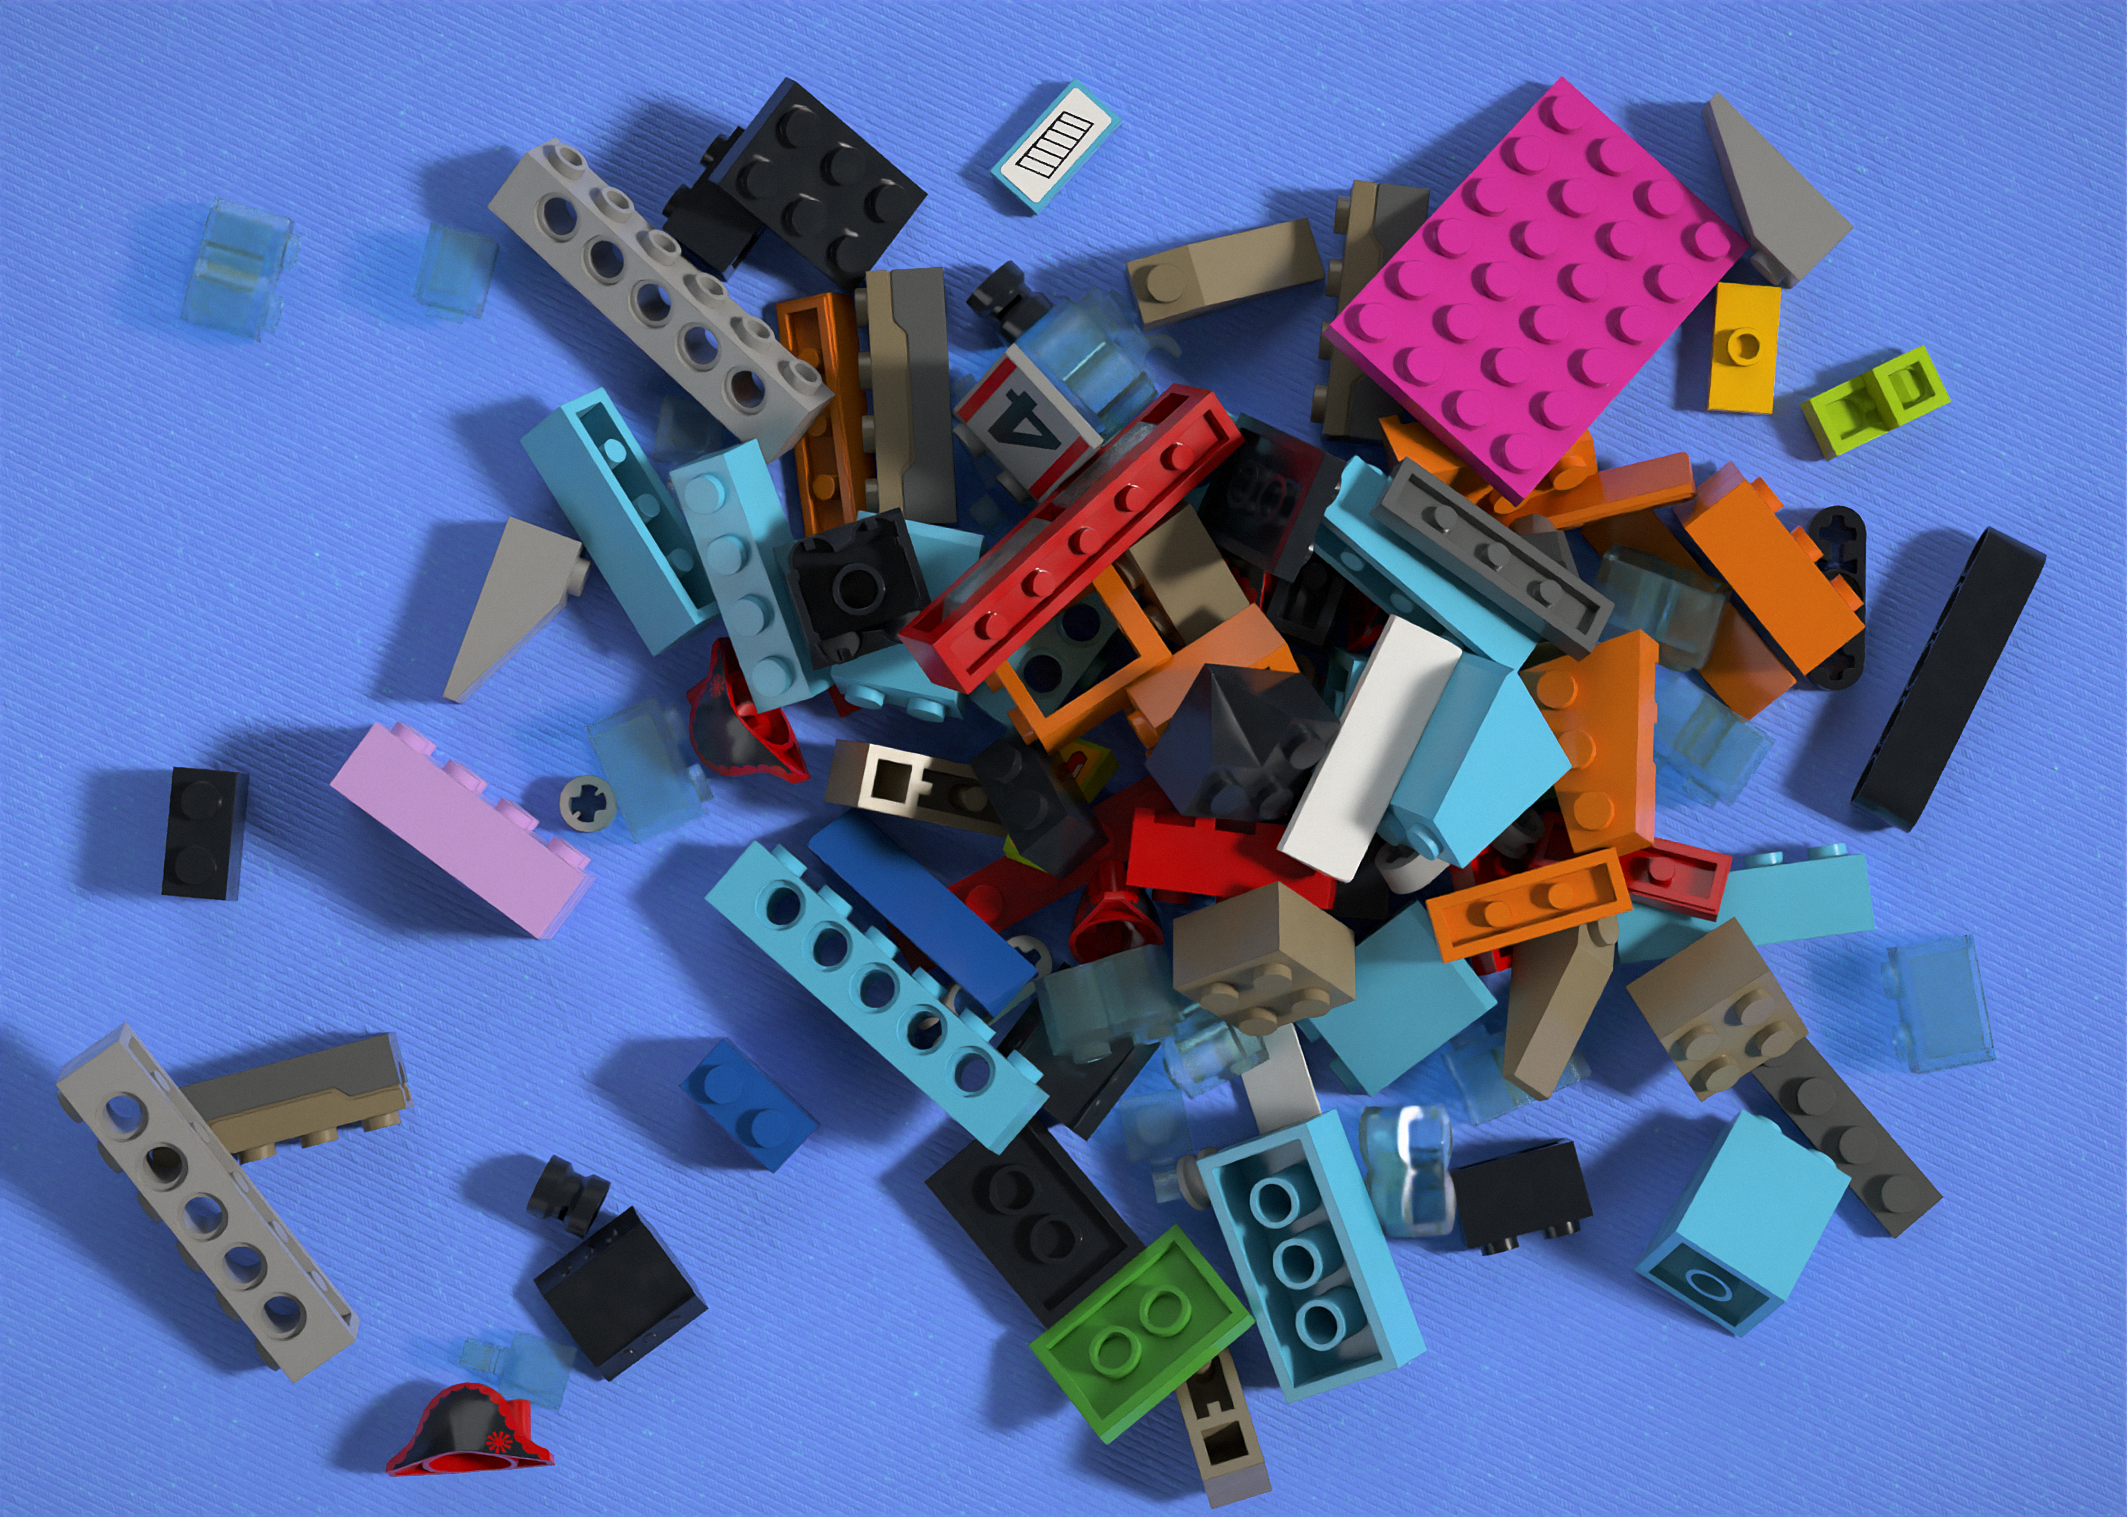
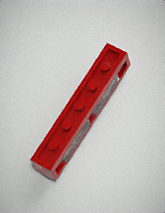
M1173 383L897 633L931 683L967 695L970 694L1245 442V439L1213 391Z

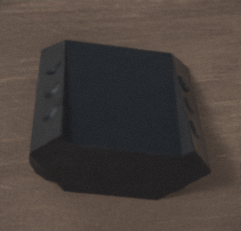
M900 507L772 548L776 567L779 571L805 654L813 671L835 664L840 665L855 660L860 656L903 644L897 633L932 603Z
M1064 961L996 1050L1007 1058L1015 1049L1044 1074L1036 1085L1050 1097L1041 1107L1087 1142L1165 1039Z
M633 1205L533 1279L549 1306L594 1367L608 1382L612 1381L709 1309L695 1281L655 1227Z

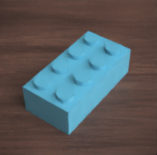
M1336 1108L1232 1144L1196 1161L1287 1404L1398 1369L1427 1351Z

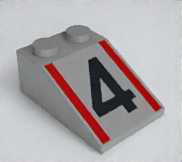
M1015 343L998 358L952 412V416L959 423L952 430L953 434L975 458L978 459L985 452L1002 470L995 479L1020 506L1030 500L1035 507H1038L1099 451L1104 441Z

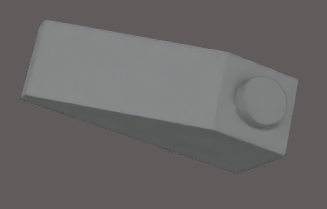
M1717 92L1701 112L1743 237L1751 244L1749 248L1755 253L1750 258V261L1772 284L1778 285L1783 281L1792 289L1854 226Z
M509 516L442 697L463 704L566 607L570 594L577 597L581 596L592 567V561L584 559L587 549L582 542Z

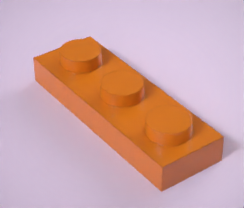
M1615 847L1425 901L1443 964L1633 910Z

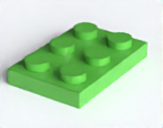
M1176 1223L1028 1346L1098 1437L1108 1445L1253 1326L1256 1320Z

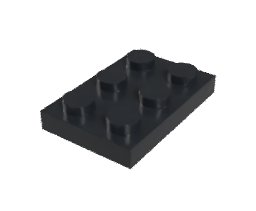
M785 77L708 178L836 286L850 295L854 293L855 289L866 277V271H870L928 195L798 82L788 77Z
M1241 412L1235 426L1245 439V442L1217 466L1199 506L1197 515L1215 544L1272 575L1294 583L1300 568L1308 562L1313 553L1315 534L1327 507L1335 501L1339 494L1342 483L1341 475L1347 461Z
M1036 1114L1000 1155L986 1148L977 1139H974L924 1182L1047 1330L1146 1248Z

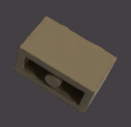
M1182 499L1111 563L1126 587L1131 591L1135 589L1138 591L1146 605L1142 611L1163 642L1169 639L1185 648L1250 605L1190 503Z

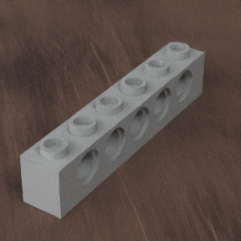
M556 137L527 151L487 207L740 441L746 442L757 438L767 465L795 447L836 395L822 382L819 372L812 365L795 358L775 339L774 332L764 321L745 312L728 296L726 287L717 278L702 272L681 253V248L673 237L661 230L655 229L635 210L633 202L625 193L617 188L608 186L588 167L585 157L578 150L562 143ZM566 200L574 207L577 220L569 214ZM612 243L620 249L624 263L615 256ZM659 286L667 292L671 306L667 305L661 298ZM705 329L715 337L718 349L714 348L707 340ZM752 372L762 380L765 392L755 385L752 379Z
M126 1021L62 1066L55 1085L59 1089L56 1094L64 1111L76 1123L85 1121L99 1139L97 1141V1148L103 1160L114 1172L120 1174L124 1171L139 1189L136 1195L145 1213L158 1224L162 1221L166 1223L178 1238L176 1247L184 1262L196 1273L202 1270L217 1287L215 1295L223 1311L234 1322L244 1321L256 1336L254 1340L255 1347L262 1360L273 1371L282 1369L294 1384L356 1341L360 1322L359 1316ZM118 1096L130 1097L140 1105L142 1113L135 1117L120 1116L112 1110L109 1101ZM156 1147H168L178 1153L182 1162L173 1167H163L151 1159L149 1151ZM197 1197H207L219 1205L221 1212L210 1217L200 1216L190 1208L188 1202ZM236 1247H247L258 1254L260 1261L251 1266H242L232 1261L227 1252ZM278 1296L288 1297L298 1305L299 1310L293 1314L281 1315L272 1311L267 1301Z

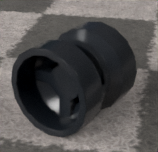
M1012 260L1007 261L993 272L966 301V304L978 317L989 318L995 324L996 336L1008 348L1013 343L1018 345L1055 308V305L1042 292H1033L1024 283V272Z
M553 1154L535 1186L525 1212L542 1220L550 1217L563 1222L566 1232L584 1239L600 1211L612 1182L596 1174L585 1177L574 1171L571 1162Z

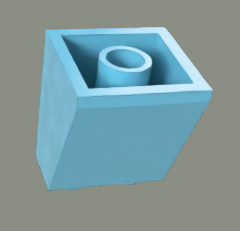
M859 510L857 520L875 515V513ZM905 520L931 602L990 550L984 535ZM904 644L894 645L869 653L840 665L835 664L831 668L830 675L841 694H845L844 699L853 705L875 710L881 709L883 702L907 707L906 712L909 715L930 722H943L945 715L964 719L970 694L967 695L931 683Z
M1462 651L1447 686L1376 829V832L1386 842L1393 846H1397L1399 843L1415 849L1430 861L1438 858L1463 869L1573 767L1514 668Z
M1413 900L1405 903L1391 914L1388 920L1382 921L1355 943L1356 1000L1332 1008L1324 1016L1304 1018L1294 1023L1311 1044L1320 1037L1324 1039L1337 1056L1328 1065L1351 1094L1361 1087L1368 1096L1373 1097L1494 1007L1498 1002L1464 959L1447 964L1442 963L1429 915L1418 900Z
M1742 1109L1720 1130L1641 1255L1634 1270L1742 1338L1787 1301L1852 1178L1838 1170L1833 1160L1824 1153L1814 1149H1805L1783 1135L1780 1127L1772 1120L1761 1115L1750 1114Z

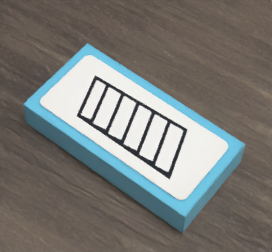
M1074 78L990 170V175L1034 215L1038 216L1122 124V119L1078 79Z

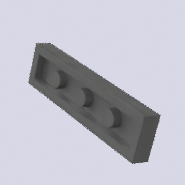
M1407 456L1394 466L1369 513L1372 517L1578 662L1592 653L1616 605Z
M1806 1037L1795 1042L1786 1053L1770 1058L1749 1072L1815 1150L1831 1158L1838 1170L1852 1178L1847 1187L1891 1238L1896 1239L1943 1198L1940 1192Z

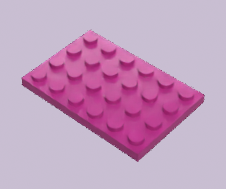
M1561 76L1337 316L1322 335L1516 508L1751 244Z

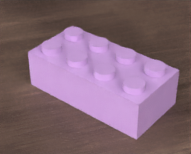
M397 721L393 727L375 722L329 785L537 939H552L596 879L595 876L585 870L591 859L562 837L557 838L553 836L550 842H547L533 831L540 821L512 800L508 799L507 801L502 797L497 804L482 794L488 783L459 761L455 762L449 759L444 766L431 756L437 745L409 724Z

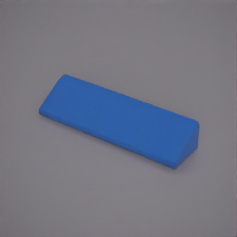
M851 808L813 835L805 844L816 858L992 1017L995 1018L1038 972L1029 961L859 809Z

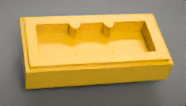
M1718 282L1715 285L1706 411L1764 416L1772 414L1782 287Z

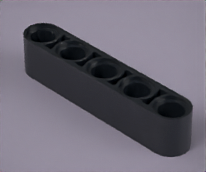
M1988 526L1983 531L1852 794L1850 805L1906 833L1913 829L1925 809L2041 574L2047 558L2045 553L1991 526Z

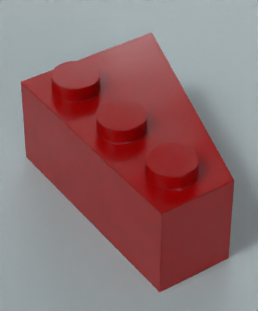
M1135 807L1126 885L1153 888L1151 900L1190 905L1191 893L1216 896L1215 904L1279 881L1318 908L1335 910L1338 880L1325 876L1277 850L1278 844L1287 828L1286 825L1182 816L1180 812Z

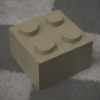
M1277 881L1173 919V988L1198 1003L1202 1008L1236 1027L1243 1034L1250 1037L1266 1036L1275 1032L1278 1027L1304 1018L1324 1016L1330 1009L1356 1000L1354 931Z
M1735 917L1625 986L1700 1102H1703L1715 1093L1731 1088L1740 1077L1770 1058L1786 1053L1795 1042L1809 1034V1031L1773 973Z

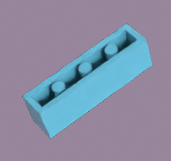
M603 387L560 405L519 440L653 657L694 637L722 616L688 523Z
M757 438L701 456L670 471L669 474L757 713L760 714L812 698L834 685L835 682L830 675L832 666L813 671L779 571L776 567L772 548L794 540Z
M1357 455L1353 456L1346 463L1342 472L1339 494L1335 501L1327 507L1316 531L1313 551L1387 614L1396 615L1453 643L1464 652L1514 668L1518 672L1542 636L1372 517L1369 513L1388 477L1377 467L1366 464Z
M1840 843L1807 848L1809 861L1787 864L1783 862L1782 851L1744 856L1745 869L1729 872L1717 922L1631 901L1633 910L1617 915L1619 937L1615 943L1613 964L1670 958L1733 917L1737 919L1754 946L1875 930L1865 853L1847 855L1846 844Z

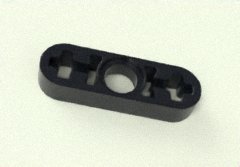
M1840 505L1830 506L1819 511L1809 520L1805 532L1824 554L1817 561L1829 563L1831 562V544L1829 541L1820 540L1819 530L1829 527L1832 518L1840 519L1841 529L1851 530V541L1841 544L1839 548V564L1852 561L1853 573L1842 569H1832L1823 572V574L1829 581L1840 574L1864 603L1854 613L1865 625L1867 540L1865 523L1860 515L1851 508ZM1865 628L1838 649L1840 656L1849 657L1850 667L1839 671L1837 680L1829 679L1828 669L1816 666L1806 674L1811 684L1823 691L1834 692L1846 689L1858 681L1865 666Z

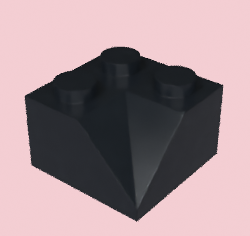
M1204 663L1144 766L1182 816L1280 823L1285 813L1292 806L1296 795L1315 764L1324 754L1326 746L1341 722L1302 673Z

